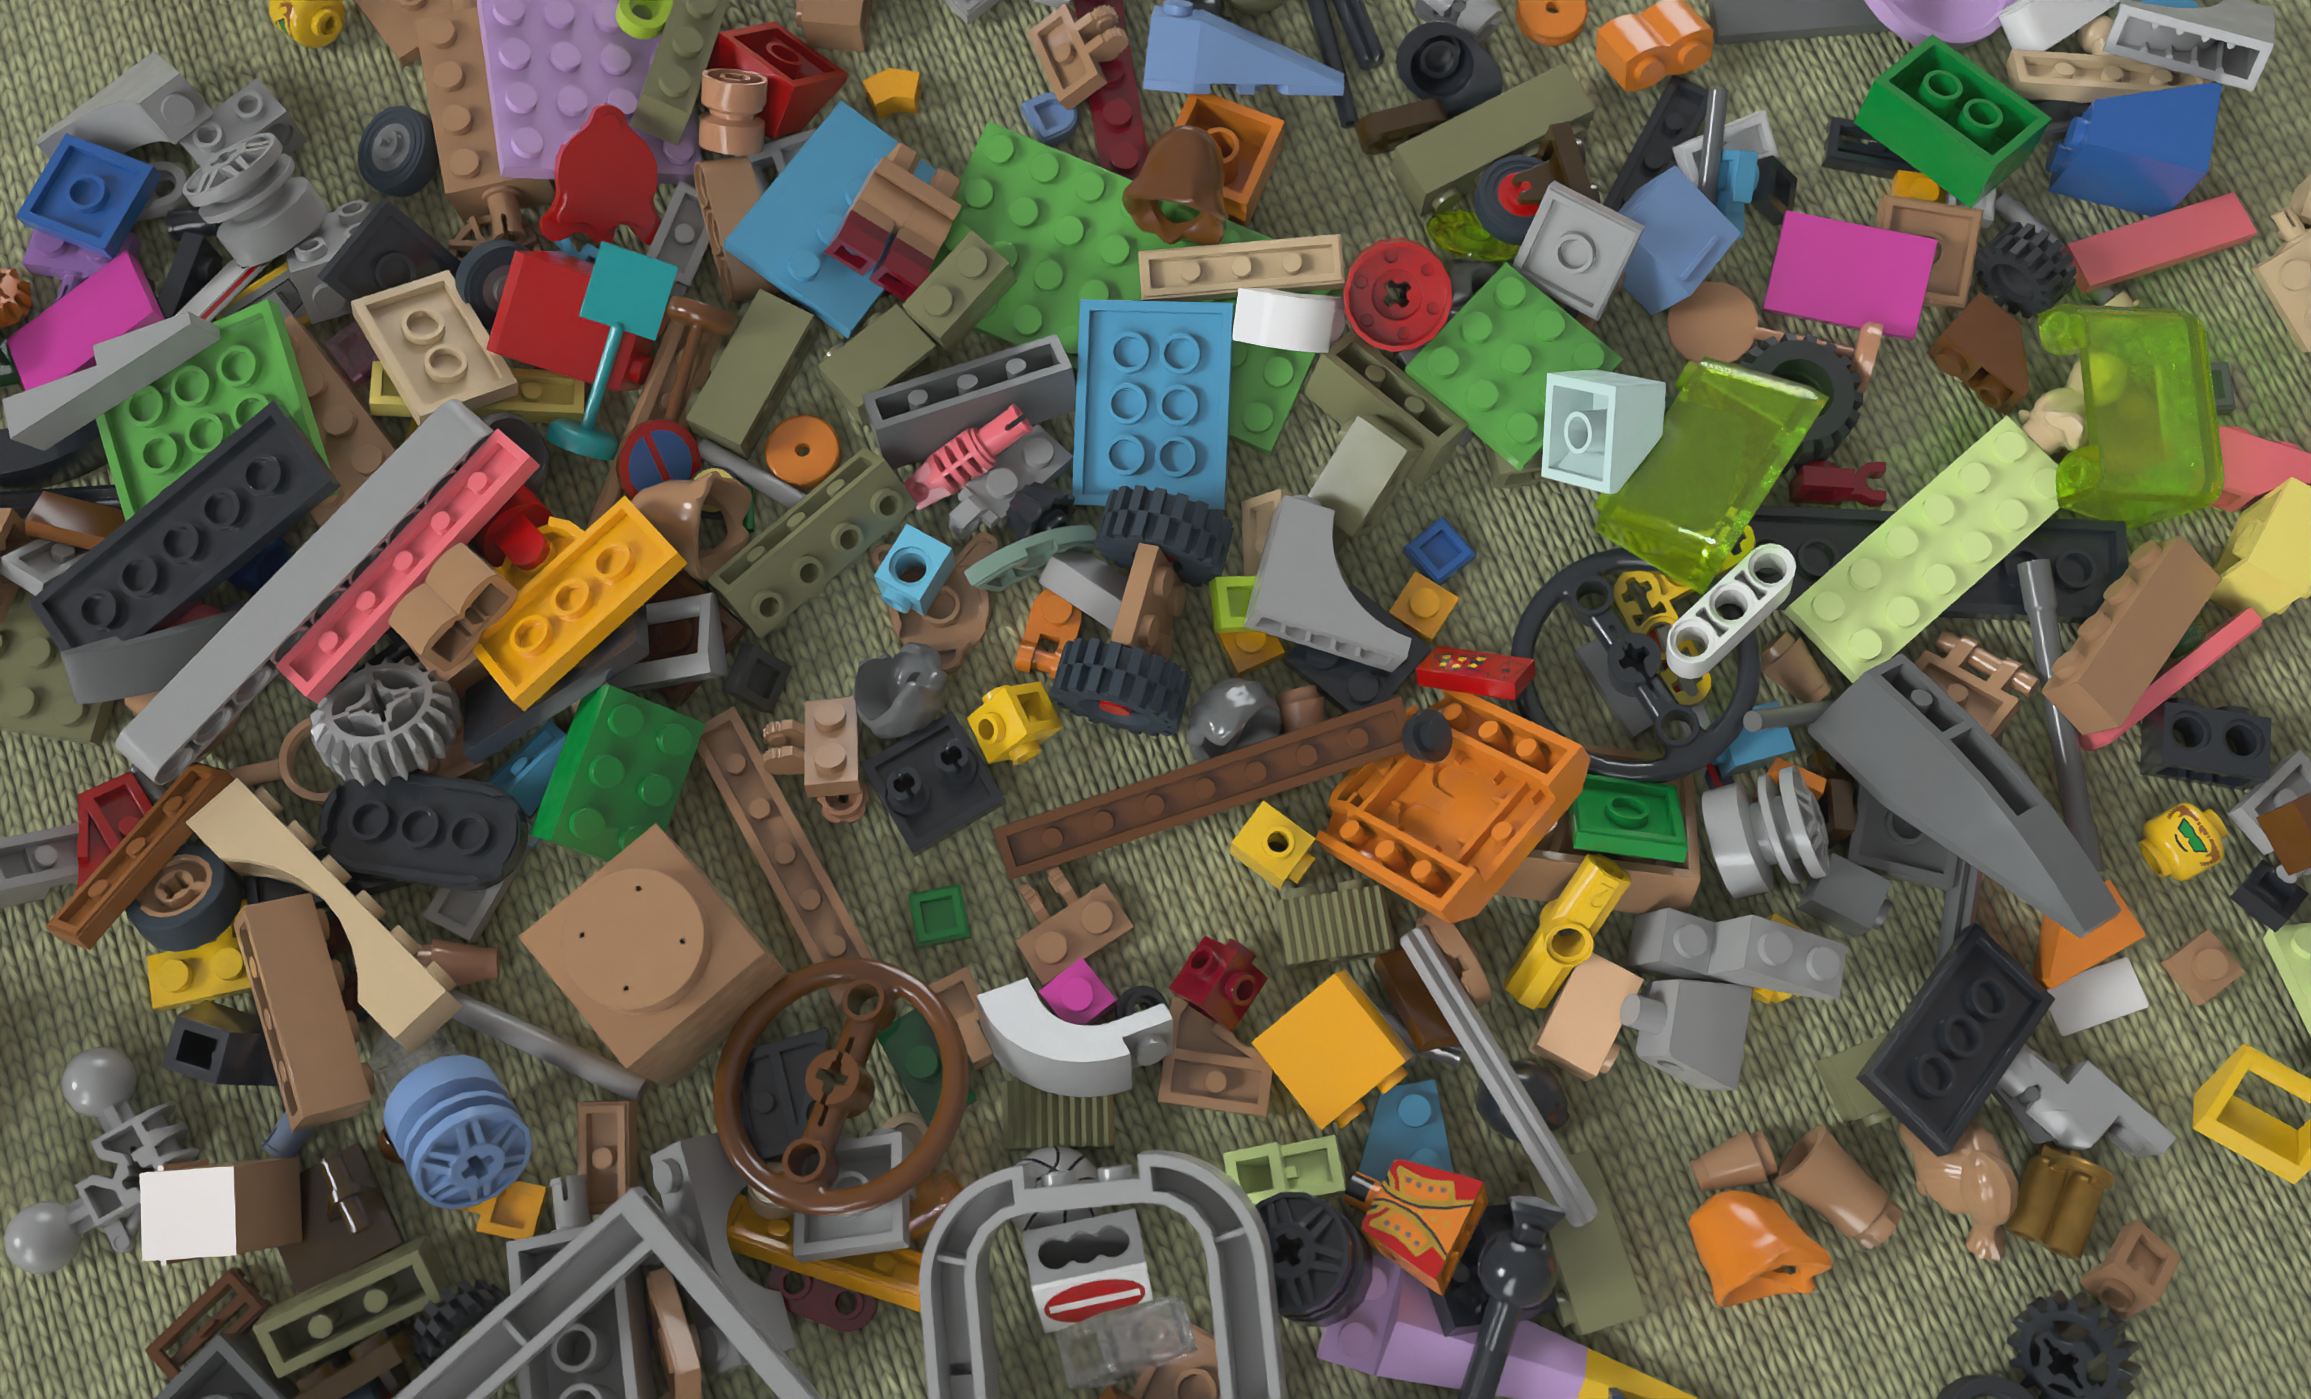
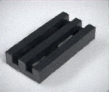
M1833 116L1829 119L1826 126L1827 138L1824 141L1823 149L1825 150V155L1822 158L1821 167L1891 180L1894 179L1898 170L1922 173L1881 142L1877 143L1879 141L1853 123L1854 120ZM1839 135L1869 140L1870 142L1864 144L1841 140Z

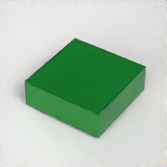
M961 884L908 894L918 949L971 939Z

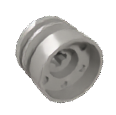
M270 132L248 137L220 151L190 176L182 190L184 196L194 207L200 206L198 213L208 224L223 222L219 226L216 236L241 267L256 266L289 251L318 228L327 216L328 207L310 182L304 177L289 178L294 172L295 162L287 154H281L283 146Z
M1795 766L1780 769V791L1769 774L1760 775L1757 780L1758 802L1753 803L1750 795L1739 782L1703 792L1702 812L1712 853L1723 881L1734 899L1741 900L1773 891L1775 884L1773 865L1779 864L1780 869L1790 884L1793 885L1803 882L1802 861L1814 879L1826 877L1830 874L1827 851L1828 834L1825 822L1814 794L1810 792L1804 778Z

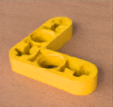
M1726 518L1666 550L1682 555H1691L1699 563L1709 568L1705 554L1697 546L1707 542L1710 552L1723 543L1721 534L1730 530L1733 536L1743 534L1746 539L1740 543L1741 553L1733 556L1729 550H1724L1713 556L1714 561L1719 566L1712 569V571L1718 576L1723 577L1755 549L1756 540L1752 528L1746 522L1738 518ZM1634 571L1624 572L1618 577L1614 585L1613 595L1632 633H1642L1648 636L1651 629L1657 625L1668 624L1673 626L1679 620V617L1671 604L1697 590L1665 575ZM1634 581H1637L1641 587L1651 585L1652 589L1646 593V598L1654 612L1661 605L1666 609L1665 613L1650 616L1639 627H1637L1634 620L1645 617L1639 605L1634 600L1627 603L1624 601V598L1630 594L1628 585ZM1691 639L1684 640L1678 644L1677 649L1680 653L1683 654L1685 650H1689L1692 657L1699 656ZM1661 652V663H1667L1666 652ZM1670 667L1665 672L1661 671V677L1680 705L1689 708L1699 706L1708 699L1712 692L1713 682L1709 672L1703 675V680L1696 684L1699 693L1689 697L1685 691L1678 693L1674 691L1673 687L1677 686L1680 681L1679 677L1672 672Z

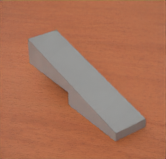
M188 311L93 345L96 366L2 399L10 439L43 451L47 450L220 340L221 336L218 326Z

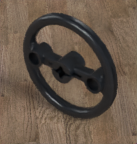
M1641 546L1612 548L1590 554L1567 565L1552 576L1535 593L1520 617L1513 636L1510 656L1534 659L1538 637L1549 615L1559 603L1566 602L1569 604L1575 619L1580 624L1592 629L1607 652L1608 677L1611 685L1619 693L1637 698L1656 727L1657 744L1665 752L1663 758L1630 762L1609 759L1586 750L1591 758L1587 774L1643 783L1661 784L1678 780L1702 769L1719 757L1744 728V715L1748 711L1753 710L1759 692L1762 670L1760 642L1756 629H1754L1735 647L1738 669L1731 700L1716 725L1710 730L1703 729L1699 724L1697 714L1691 708L1679 704L1661 677V652L1658 644L1645 634L1632 633L1614 605L1613 590L1605 577L1619 572L1641 571L1658 573L1691 586L1703 596L1722 578L1707 566L1685 555L1665 549ZM1589 593L1600 594L1606 599L1605 604L1595 610L1583 608L1578 602L1584 595ZM1723 604L1717 608L1722 617L1727 620H1736L1744 615L1743 610L1735 604ZM1625 654L1628 658H1632L1636 664L1644 661V677L1641 672H1637L1633 667L1625 669ZM1533 678L1515 699L1522 718L1568 738L1559 731L1546 714L1539 700ZM1676 720L1687 723L1691 727L1692 733L1686 739L1672 740L1663 733L1662 729L1668 722Z

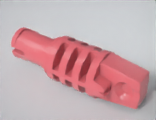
M1015 404L1010 405L1006 411L981 429L977 427L967 428L928 456L927 460L903 483L904 487L918 504L915 508L919 511L951 494L955 495L965 488V485L971 479L978 478L992 469L998 461L999 453L1024 435L1031 433L1033 429L1027 418L1016 426H1011L1014 420L1024 414L1021 409Z

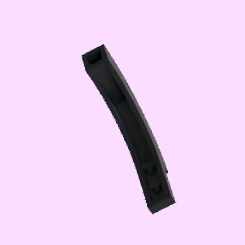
M184 231L157 300L164 319L174 317L222 270L223 257L202 235ZM96 419L45 451L10 439L8 428L0 429V492L52 487L79 478L108 464Z

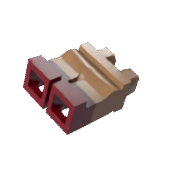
M898 143L886 158L883 156L868 173L824 253L862 276L876 264L869 280L906 302L931 273L929 270L962 206L956 202L962 182L946 170L940 169L932 175L928 184L912 174L921 158L916 151L903 143ZM890 233H892V236L889 239L887 245H885ZM846 248L849 249V250H851L852 252L856 253V254L859 255V256H856V255H854V254H851L848 250H846ZM890 275H892L893 277L897 278L902 282L894 280Z

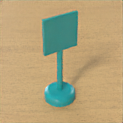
M601 241L579 316L611 326L582 422L566 418L555 419L549 424L545 437L548 441L583 456L601 460H614L619 448L618 440L611 433L594 425L623 331H627L654 341L656 340L678 266Z

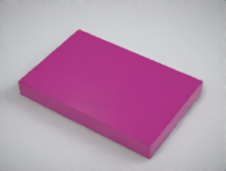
M1787 210L1783 217L1762 311L1858 331L1864 323L1873 321L1883 323V336L1912 341L1915 338L1938 240Z
M125 250L6 339L25 391L96 366L93 345L165 319L139 260Z

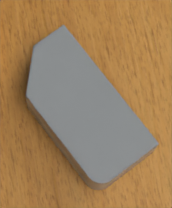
M1067 550L1060 555L1057 553L1051 555L1038 582L1113 631L1128 578L1091 554Z

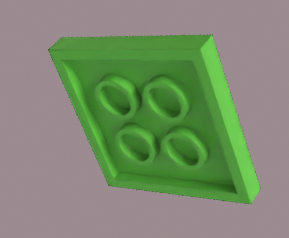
M1506 262L1406 366L1404 373L1469 424L1467 426L1469 430L1521 472L1543 449L1547 373L1593 369L1614 373L1620 366L1623 358Z

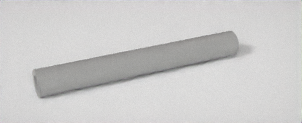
M458 990L451 992L463 1005L451 1017L452 1019L628 1100H637L638 1103L645 1094L649 1079Z

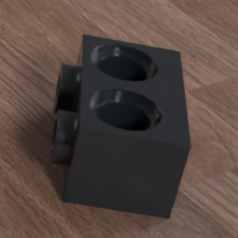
M2168 698L2142 718L2140 775L2245 791L2269 780L2271 718L2250 715V709L2241 706H2222L2211 709L2198 707V702L2193 699ZM2172 728L2178 730L2183 735L2185 747L2175 740ZM2225 737L2230 738L2235 743L2237 754L2228 748Z

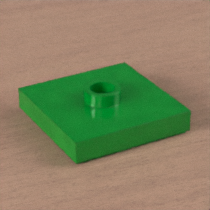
M1586 774L1582 792L1569 806L1573 848L1684 863L1688 842L1676 786Z

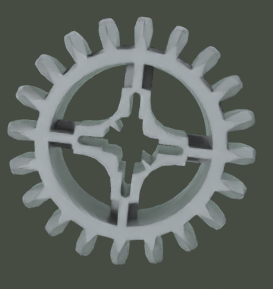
M387 656L381 664L375 666L366 661L363 670L356 673L349 671L346 674V679L338 682L329 694L317 704V710L310 714L312 720V729L310 730L313 735L312 742L324 764L329 766L332 772L336 771L337 774L341 775L345 782L356 779L363 786H366L376 778L386 786L391 778L395 776H401L408 781L409 772L417 768L428 771L429 760L432 758H445V746L457 742L456 730L462 727L461 709L459 707L460 700L455 688H451L449 682L435 681L433 679L435 670L427 671L421 662L415 663L410 656L404 657L398 663H395Z

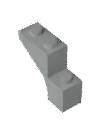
M1665 908L1634 917L1626 968L1664 980L1723 981L1811 998L1834 1000L1840 999L1847 945L1753 914L1715 923L1681 911Z

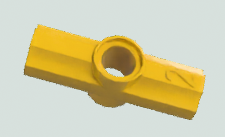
M1599 853L1597 855L1587 854L1559 898L1548 902L1542 908L1539 916V928L1503 980L1504 989L1518 1003L1532 1010L1536 1008L1545 1009L1573 967L1584 963L1591 956L1594 949L1593 938L1630 885L1631 879L1629 874L1621 869L1615 861ZM1572 928L1576 930L1568 936L1556 935L1558 931Z

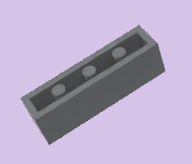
M1057 333L862 395L879 453L892 470L927 459L928 456L967 428L977 427L981 429L1006 411L1012 404L1017 405L1024 413L1011 423L1012 427L1026 418L1031 425L1076 410V386L1073 368Z

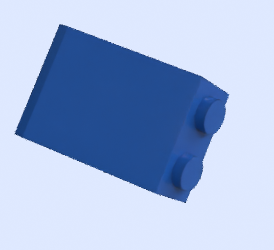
M2210 82L2095 99L2081 118H2073L2068 127L2066 137L2062 142L2056 141L2052 145L2045 165L2046 171L2051 172L2048 192L2151 217L2172 211L2208 173L2222 84Z

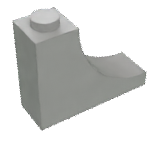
M2122 0L2102 51L2253 92L2275 45V8L2246 0H2223L2219 4L2203 8H2177L2133 0Z
M153 51L34 142L49 159H51L66 133L123 154L152 142L167 141L176 144L215 113L181 73Z
M1284 495L1272 513L1243 626L1393 672L1407 658L1412 638L1399 634L1377 621L1358 603L1348 589L1339 571L1333 549L1332 531L1335 510L1322 507L1318 500L1309 496L1295 495L1291 497Z

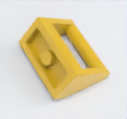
M2244 1043L2194 1093L2192 1128L2295 1185L2311 1168V1118L2297 1130L2236 1097L2233 1093L2249 1070L2311 1104V1079Z

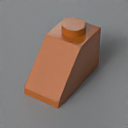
M2110 879L2104 881V883L2121 908V911L2117 917L2081 939L2045 914L2043 915L2031 976L2046 990L2059 986L2147 936Z

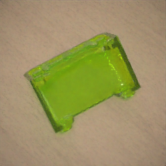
M2085 304L2059 305L2037 314L2042 346L2048 352L2062 357L2079 352L2089 436L2088 446L2067 454L2058 466L2055 480L2058 507L2100 520L2125 521L2126 528L2134 530L2203 509L2213 504L2223 490L2225 474L2207 333L2204 323L2198 317L2180 310Z
M1704 356L1699 364L1690 360L1678 377L1674 387L1679 389L1680 393L1664 416L1663 434L1660 440L1620 491L1614 494L1602 492L1593 507L1601 512L1594 526V531L1701 595L1707 590L1721 565L1829 399L1828 396L1811 386L1708 356Z

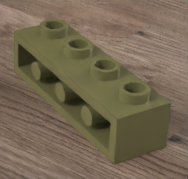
M863 447L712 574L707 581L737 618L759 639H762L767 633L780 629L788 621L790 614L807 599L820 595L827 588L829 581L842 569L860 561L867 553L868 547L883 534L901 526L907 514L918 504L886 460Z

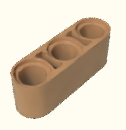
M747 156L696 162L694 166L696 192L726 299L729 302L754 299L759 289L774 296L779 295L780 289L723 249L726 238L761 197L749 158Z

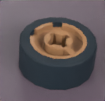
M188 844L182 845L125 911L128 919L143 938L160 950L180 952L196 949L215 940L232 924L241 908L243 892L237 877L229 866L209 847Z

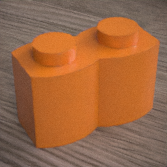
M1662 0L1650 6L1641 14H1627L1617 17L1597 30L1596 59L1625 91L1642 90L1655 85L1668 74H1684L1706 63L1711 58L1713 29L1685 0Z

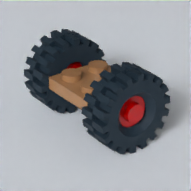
M1135 485L1134 490L1128 486H1121L1119 490L1113 489L1110 492L1095 539V548L1097 551H1102L1101 555L1105 559L1114 560V565L1120 568H1130V575L1110 644L1095 638H1090L1089 642L1083 638H1075L1074 642L1068 640L1065 643L1050 691L1052 701H1057V705L1063 709H1071L1070 713L1078 717L1085 716L1089 718L1088 721L1096 724L1104 723L1110 725V728L1118 730L1120 728L1127 729L1130 733L1141 735L1142 732H1145L1150 736H1159L1160 734L1171 736L1172 733L1176 734L1178 732L1192 679L1187 671L1181 670V666L1174 662L1168 663L1173 644L1170 632L1175 616L1179 617L1184 610L1186 602L1184 583H1188L1192 587H1201L1202 583L1209 586V582L1212 579L1222 576L1234 528L1230 519L1223 518L1224 514L1218 509L1209 510V504L1201 500L1193 502L1188 500V495L1179 492L1177 496L1167 493V489L1158 487L1151 491L1146 486Z

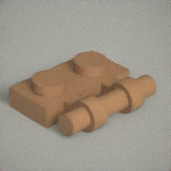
M1944 630L1935 643V648L1948 654L1945 659L1925 650L1914 663L1975 719L1994 740L2019 710V699L2006 692L2014 689L2027 697H2031L2040 684L2039 678L2023 671L2024 664L2010 657L2003 660L1982 649V642L1969 635L1961 638L1948 630ZM1971 666L1990 678L1984 681L1964 669H1968Z

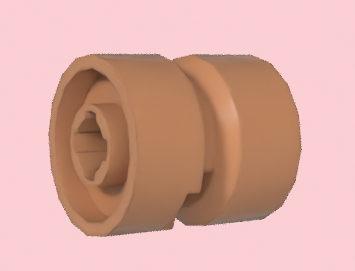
M727 68L708 69L702 72L701 103L708 107L709 110L700 114L699 146L713 152L730 155H753L763 151L765 121L756 114L763 110L767 101L768 80L766 77L754 72Z

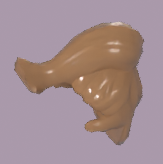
M1973 1119L1950 1154L1937 1157L1901 1122L1899 1125L1901 1139L1912 1152L1918 1193L1922 1196H1927L1928 1193L1941 1207L1948 1209L1950 1214H1970L1973 1228L1966 1240L1967 1249L1976 1254L1980 1259H1992L2000 1262L2006 1249L2003 1238L2004 1231L1999 1226L2006 1223L2007 1219L2013 1215L2019 1196L2016 1176L2011 1166L2008 1165L2003 1148L1999 1146L1991 1132L1977 1120Z

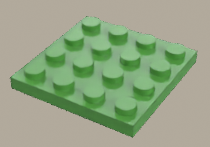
M266 299L213 322L212 324L219 328L220 340L96 418L126 521L273 400L287 408L330 469L281 309L277 303ZM337 490L334 491V492H333L330 496H328L327 498H329V497H331V496H333V495L338 494V491H337Z

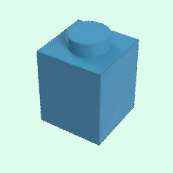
M1777 700L1755 706L1753 710L1780 707V704ZM1718 716L1705 730L1712 729L1721 716ZM1744 727L1733 743L1719 757L1714 759L1711 764L1714 766L1718 765L1722 778L1770 766L1777 757L1785 760L1796 748L1788 727L1759 732H1750Z

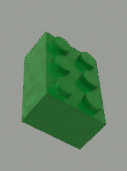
M1932 34L1873 81L1853 123L1940 185L1952 196L1972 208L2029 159L2052 118Z
M602 684L580 700L529 835L608 863L653 825L657 824L666 832L706 723L614 686Z

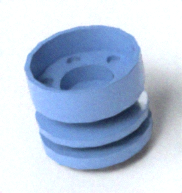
M467 1055L440 1057L423 1064L399 1081L386 1101L383 1121L387 1134L399 1157L404 1160L407 1172L413 1179L418 1193L433 1206L447 1209L476 1206L496 1197L514 1183L528 1164L533 1146L529 1128L519 1116L516 1106L509 1101L507 1091L495 1071L482 1059Z

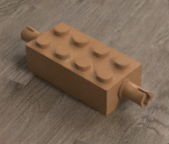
M451 0L453 12L414 20L445 194L463 222L469 221V218L473 215L478 218L490 214L494 240L511 241L510 233L514 234L515 242L522 244L526 241L527 236L523 227L520 209L552 203L556 193L555 179L506 178L500 176L477 0Z

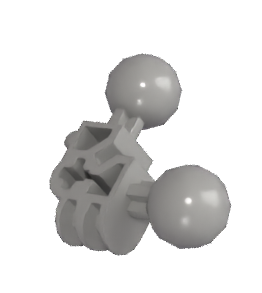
M95 1047L80 1052L66 1065L61 1079L63 1098L76 1112L87 1117L98 1118L105 1134L90 1142L99 1159L118 1163L114 1176L93 1174L75 1184L81 1198L71 1204L64 1206L58 1202L41 1201L23 1208L9 1222L4 1236L6 1255L18 1268L30 1274H48L64 1267L77 1254L83 1234L95 1227L104 1228L112 1248L116 1252L127 1253L132 1251L137 1243L136 1235L141 1228L140 1173L148 1172L147 1168L158 1171V1166L189 1162L199 1153L197 1148L181 1150L179 1143L188 1133L185 1124L168 1125L166 1120L173 1114L176 1108L173 1102L158 1105L139 1115L136 1114L130 1103L138 1083L136 1069L123 1052L112 1047Z

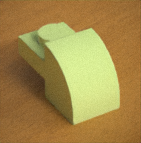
M1336 1135L1280 1145L1278 1142L1223 1153L1226 1174L1244 1190L1255 1206L1260 1201L1280 1192H1305L1321 1199L1345 1194L1347 1188L1339 1141Z

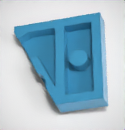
M1435 1079L1394 1086L1384 1095L1379 1090L1358 1172L1383 1183L1392 1163L1396 1159H1403L1454 1173Z

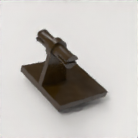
M356 1143L338 1153L330 1155L314 1166L300 1172L302 1242L277 1248L298 1295L405 1243L362 1143Z

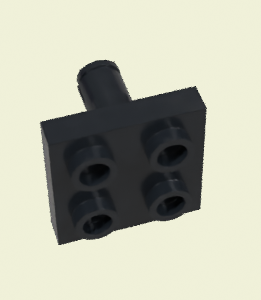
M952 711L860 764L914 857L1006 804L1003 794Z

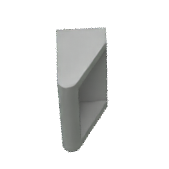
M715 593L646 604L648 625L700 616L698 653L634 664L609 680L608 685L629 693L728 676L719 606Z

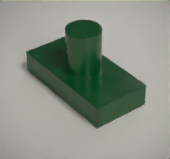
M915 1008L893 1021L886 1030L879 1032L877 1039L929 1127L937 1110L942 1090L943 1067L940 1048L934 1032L925 1017ZM968 1086L965 1108L977 1101L970 1086Z

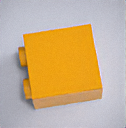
M1346 969L1334 973L1251 1042L1320 1130L1333 1121L1342 1129L1366 1109L1360 1100L1375 1087L1384 1095L1409 1074L1402 1065L1415 1055Z

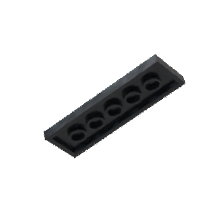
M273 400L34 596L28 603L60 651L117 636L122 641L167 629L342 485L287 408Z

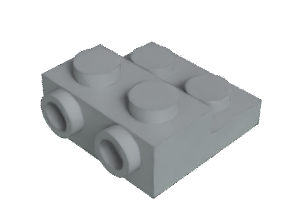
M891 1128L873 1129L867 1133L866 1137L853 1139L840 1137L834 1152L839 1163V1173L834 1184L829 1189H844L862 1185L880 1177L898 1165L915 1146L902 1131L899 1132ZM820 1154L811 1155L806 1159L802 1167L803 1177L811 1175L816 1171L820 1163ZM916 1186L894 1201L871 1211L849 1216L819 1217L794 1211L793 1256L802 1263L910 1248L909 1200H916Z

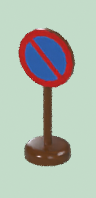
M674 295L669 296L665 309L670 319L691 327L664 420L651 419L639 423L625 435L617 451L615 470L619 486L630 501L644 488L671 479L691 480L693 475L700 470L701 457L697 442L686 428L676 422L703 332L720 336L731 335L738 322L737 316L696 300Z

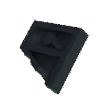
M826 1027L753 1047L747 1059L741 1083V1115L747 1137L756 1154L763 1162L783 1156L785 1150L793 1141L803 1137L816 1102L807 1091L805 1083L806 1072L813 1059L821 1053L828 1051L831 1036L829 1029Z

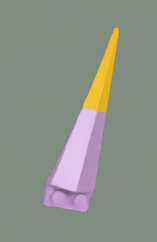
M1372 1254V1282L1363 1303L1347 1319L1323 1328L1316 1358L1375 1376L1461 1389L1478 1332L1444 1337L1427 1286L1391 1260ZM1529 1320L1518 1323L1495 1394L1516 1399H1608V1388H1618L1625 1395L1626 1399H1699Z

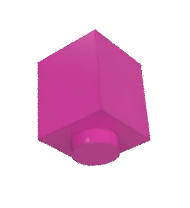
M1082 957L1038 991L1042 1002L1055 1017L1076 1025L1094 1026L1114 1011L1116 1007L1114 996Z

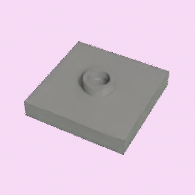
M1553 181L1546 190L1512 267L1546 295L1598 321L1602 317L1646 226Z

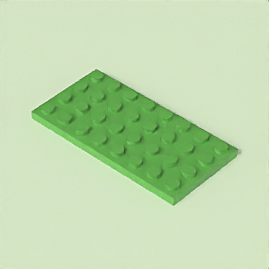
M988 121L960 179L962 183L956 202L962 206L953 220L951 228L929 272L932 273L965 236L973 230L1010 263L1017 281L972 330L1011 347L1057 333L1071 363L1073 373L1077 374L1080 299L1142 301L1138 251L1202 245L1185 238L1176 244L1169 245L1163 242L1156 234L1142 232L1135 225L1134 220L1128 214L1122 202L1124 189L1132 180ZM1158 200L1160 211L1169 221L1174 223L1195 219L1200 213V210L1184 204ZM1227 220L1225 234L1220 244L1275 239ZM1344 268V278L1346 280L1348 269ZM1343 289L1308 291V292H1297V293H1296V294H1328V295L1339 296V297H1343V295H1344ZM1237 298L1202 300V301H1190V302L1233 303L1234 306H1235V312H1236ZM1233 340L1229 439L1271 456L1318 352L1286 350Z

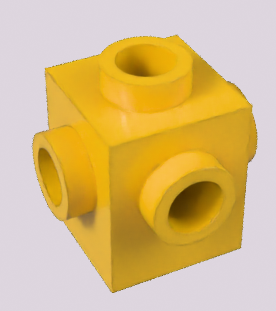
M1041 681L997 687L986 693L982 697L984 704L967 717L989 764L1011 760L1013 765L1025 763L1041 753L1042 750L1039 745L1063 728Z

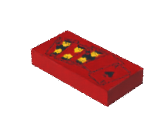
M1437 646L1416 668L1417 685L1515 700L1536 676L1535 659Z

